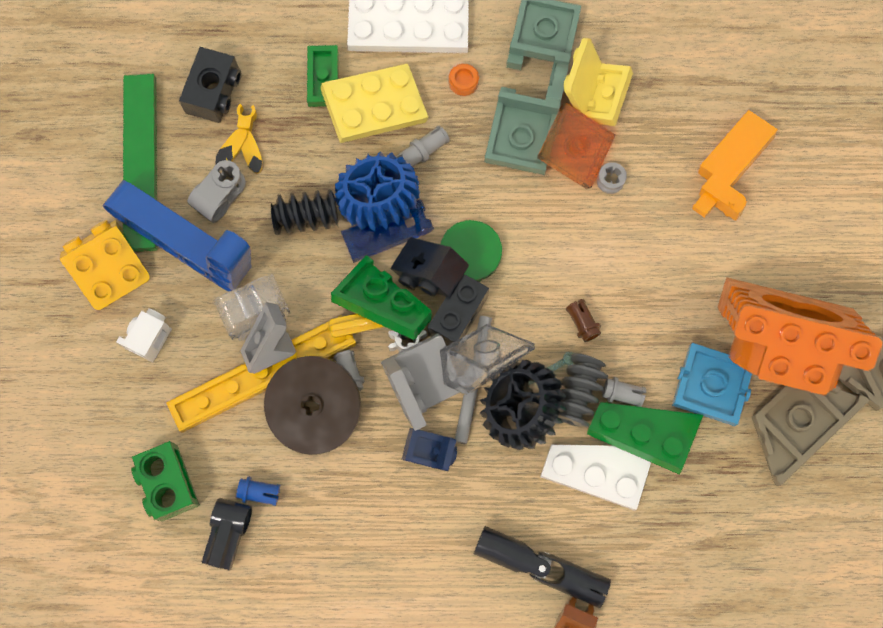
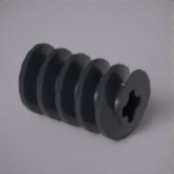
M328 189L325 199L322 198L319 190H316L313 200H310L307 193L303 192L301 201H297L294 193H290L288 203L284 202L281 194L277 195L275 204L271 202V218L275 235L281 233L282 226H284L288 234L293 233L295 224L300 232H305L308 222L313 231L318 230L320 221L325 229L331 228L332 220L335 221L339 228L337 205L332 189Z

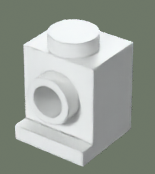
M148 308L146 313L141 311L138 317L131 320L127 327L126 333L128 335L124 339L119 336L116 342L126 350L153 363L172 329L164 322L166 319L164 315Z

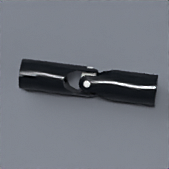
M486 526L482 530L473 553L511 571L530 572L529 575L535 581L598 608L602 607L606 596L603 594H608L611 579L547 552H538L536 554L526 543ZM552 560L563 567V575L556 581L545 579L550 573Z

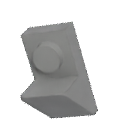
M265 303L240 350L249 373L255 374L296 353L290 336L286 332V321L278 304Z

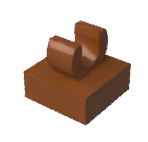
M572 597L569 603L565 604L554 628H596L598 617L593 615L594 606L589 604L584 612L575 608L577 598Z

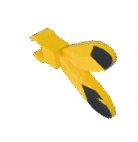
M241 104L238 105V129L232 133L218 151L215 165L224 160L233 161L242 149L248 167L256 174L261 172L263 166L262 156L251 133L253 121L257 118V111L254 105L251 106L252 112L248 116L242 115L244 108Z

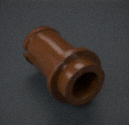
M580 299L578 303L575 301L568 305L566 311L579 331L577 333L578 338H582L584 342H589L601 335V324L595 322L585 304V300Z

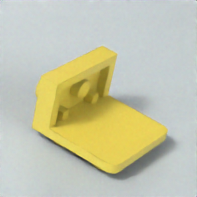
M583 38L579 48H576L574 52L570 75H567L564 80V92L567 94L580 121L616 126L633 71L631 66L602 64L591 39Z

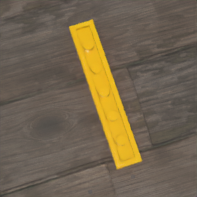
M328 321L292 339L291 341L296 350L293 356L255 374L249 373L244 363L166 402L179 432L183 433L266 391L273 375L287 362L305 356H321L330 359L337 353L356 346V341L352 334L336 338L332 337Z

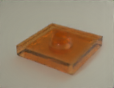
M565 103L561 105L537 158L585 189L592 188L616 135L570 104Z

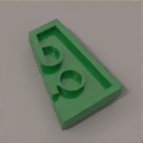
M368 255L331 292L332 303L412 340L418 337L432 319V310L410 291L398 287L392 281V276L385 270L381 272L374 266V261Z
M600 402L588 428L587 435L680 475L703 415Z

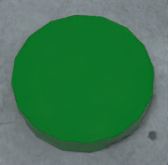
M466 220L456 223L446 231L441 240V245L451 247L469 264L464 274L478 282L495 273L501 262L502 244L499 235L491 226L481 221Z

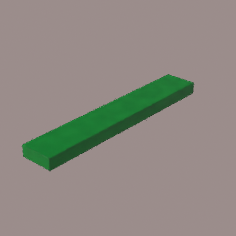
M154 74L123 75V180L157 200L156 77ZM123 223V235L134 252L157 251L156 244Z

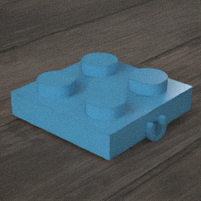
M691 343L684 365L680 367V374L677 377L679 382L672 406L736 426L740 420L744 401L747 402L751 395V389L748 387L752 373L733 363L729 358V354Z

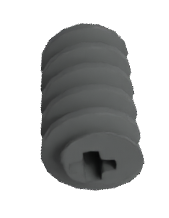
M574 353L571 356V361L574 365H569L566 368V373L570 377H564L561 381L566 389H560L567 396L560 404L564 405L567 410L559 412L558 417L561 418L562 422L569 425L589 428L590 424L582 417L583 415H594L595 413L587 404L599 402V399L592 394V391H603L604 388L596 381L597 379H608V375L601 370L602 367H606V364L594 357Z

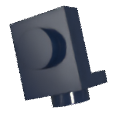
M409 428L401 460L448 472L449 467L454 464L457 456L456 439L419 429L415 431L413 428Z

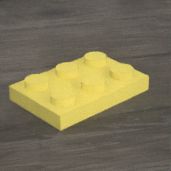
M408 64L323 82L320 89L340 143L426 123L428 119L426 109Z

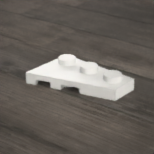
M551 445L540 477L635 511L639 504L651 462L615 446Z

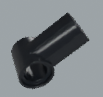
M223 498L217 499L210 518V527L212 529L201 563L225 570L232 569L241 536L245 535L251 520L252 506Z

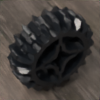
M522 359L521 363L511 361L509 368L500 367L499 377L496 375L490 376L493 381L491 387H483L488 393L487 397L480 399L486 408L479 413L483 418H486L483 426L490 430L489 435L494 440H497L505 447L523 450L524 447L535 449L536 443L546 444V434L556 435L553 426L555 423H563L558 415L559 412L567 410L564 405L560 404L567 396L560 390L563 384L559 379L555 378L556 374L552 370L545 368L539 362L535 363ZM530 381H535L539 389L538 393H534L533 389L529 388ZM507 417H512V421L516 422L517 429L511 428Z

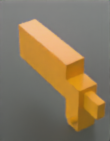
M748 110L700 165L698 174L707 179V182L701 187L699 194L701 197L693 205L692 209L705 218L716 207L725 213L726 217L736 221L742 215L747 201L744 195L732 187L772 142L778 129Z

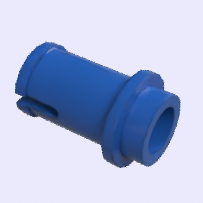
M249 476L247 479L240 478L236 498L242 499L243 503L250 500L276 506L279 498L277 495L280 493L281 485L252 481V477Z

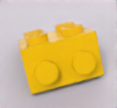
M107 220L98 223L90 229L93 234L82 240L79 236L71 239L62 246L64 251L60 253L59 260L96 310L103 309L143 285L150 278L148 271L124 237L123 230L116 220L111 223Z

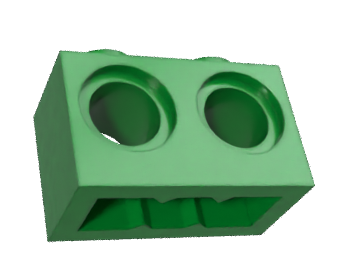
M168 441L132 456L135 465L131 467L132 476L138 486L142 485L146 496L142 498V503L149 517L153 516L154 520L163 522L200 506L177 444ZM162 459L164 462L163 471L159 475L153 476L151 473L153 462ZM172 489L175 493V501L170 507L165 508L162 503V496L166 491Z

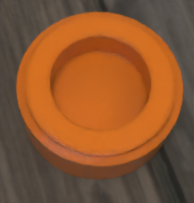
M458 64L451 69L449 73V87L455 94L468 96L478 88L479 74L472 65Z

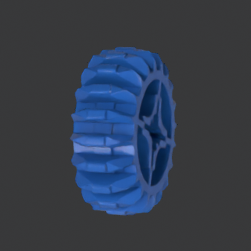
M380 151L375 157L367 153L366 159L360 160L356 158L355 165H346V173H340L339 182L335 183V201L341 215L347 218L352 226L357 224L361 230L369 226L375 232L377 227L381 225L387 230L389 223L392 222L399 225L400 217L409 218V209H416V200L420 198L418 176L415 175L414 168L404 160L403 156L396 158L392 152L386 157Z

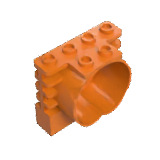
M726 277L717 308L722 317H726L735 334L729 358L733 363L757 375L759 379L826 395L836 388L843 365L866 371L872 370L875 367L882 347V341L865 325L862 317L853 308Z

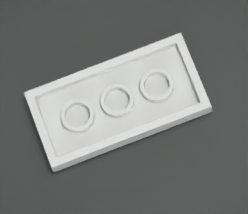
M349 0L348 51L468 53L469 0Z

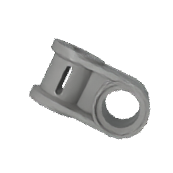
M229 160L220 161L205 179L192 190L187 202L209 221L215 223L224 216L229 206L243 192L246 184L245 177L240 172L236 163ZM227 176L230 178L234 177L232 181L228 179L224 180Z

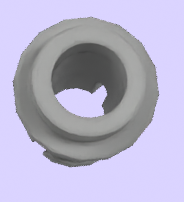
M347 350L337 353L334 356V360L351 374L359 391H361L365 380L364 377L359 375L354 351Z
M618 377L606 379L602 391V397L607 398L608 402L612 403L613 400L637 407H642L646 396L642 395L646 393V387L618 381Z

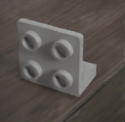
M436 334L381 361L400 406L415 431L427 425L422 414L427 412L428 408L464 390L462 381L440 334Z

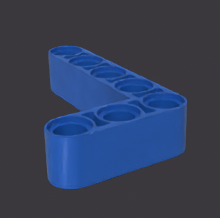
M122 180L103 204L104 209L113 217L230 293L234 292L252 267L251 248L239 235L226 230L217 241L125 180Z

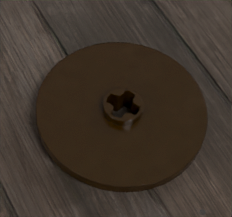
M305 356L287 362L273 375L265 392L264 412L270 430L283 445L298 453L317 455L338 448L350 438L360 419L361 397L355 380L342 365L326 357ZM315 397L314 401L320 404V408L310 413V407L305 406V402Z

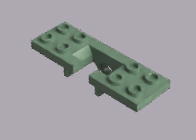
M521 0L506 68L521 70L524 56L554 62L546 99L516 94V89L501 87L484 163L545 175L564 90V80L568 72L581 11L580 5L556 0Z

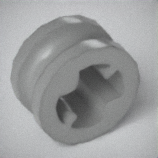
M614 162L604 164L597 176L599 189L607 194L619 192L626 181L625 169L620 164ZM608 172H611V176L613 173L618 176L616 184H612V180L610 183L605 181Z

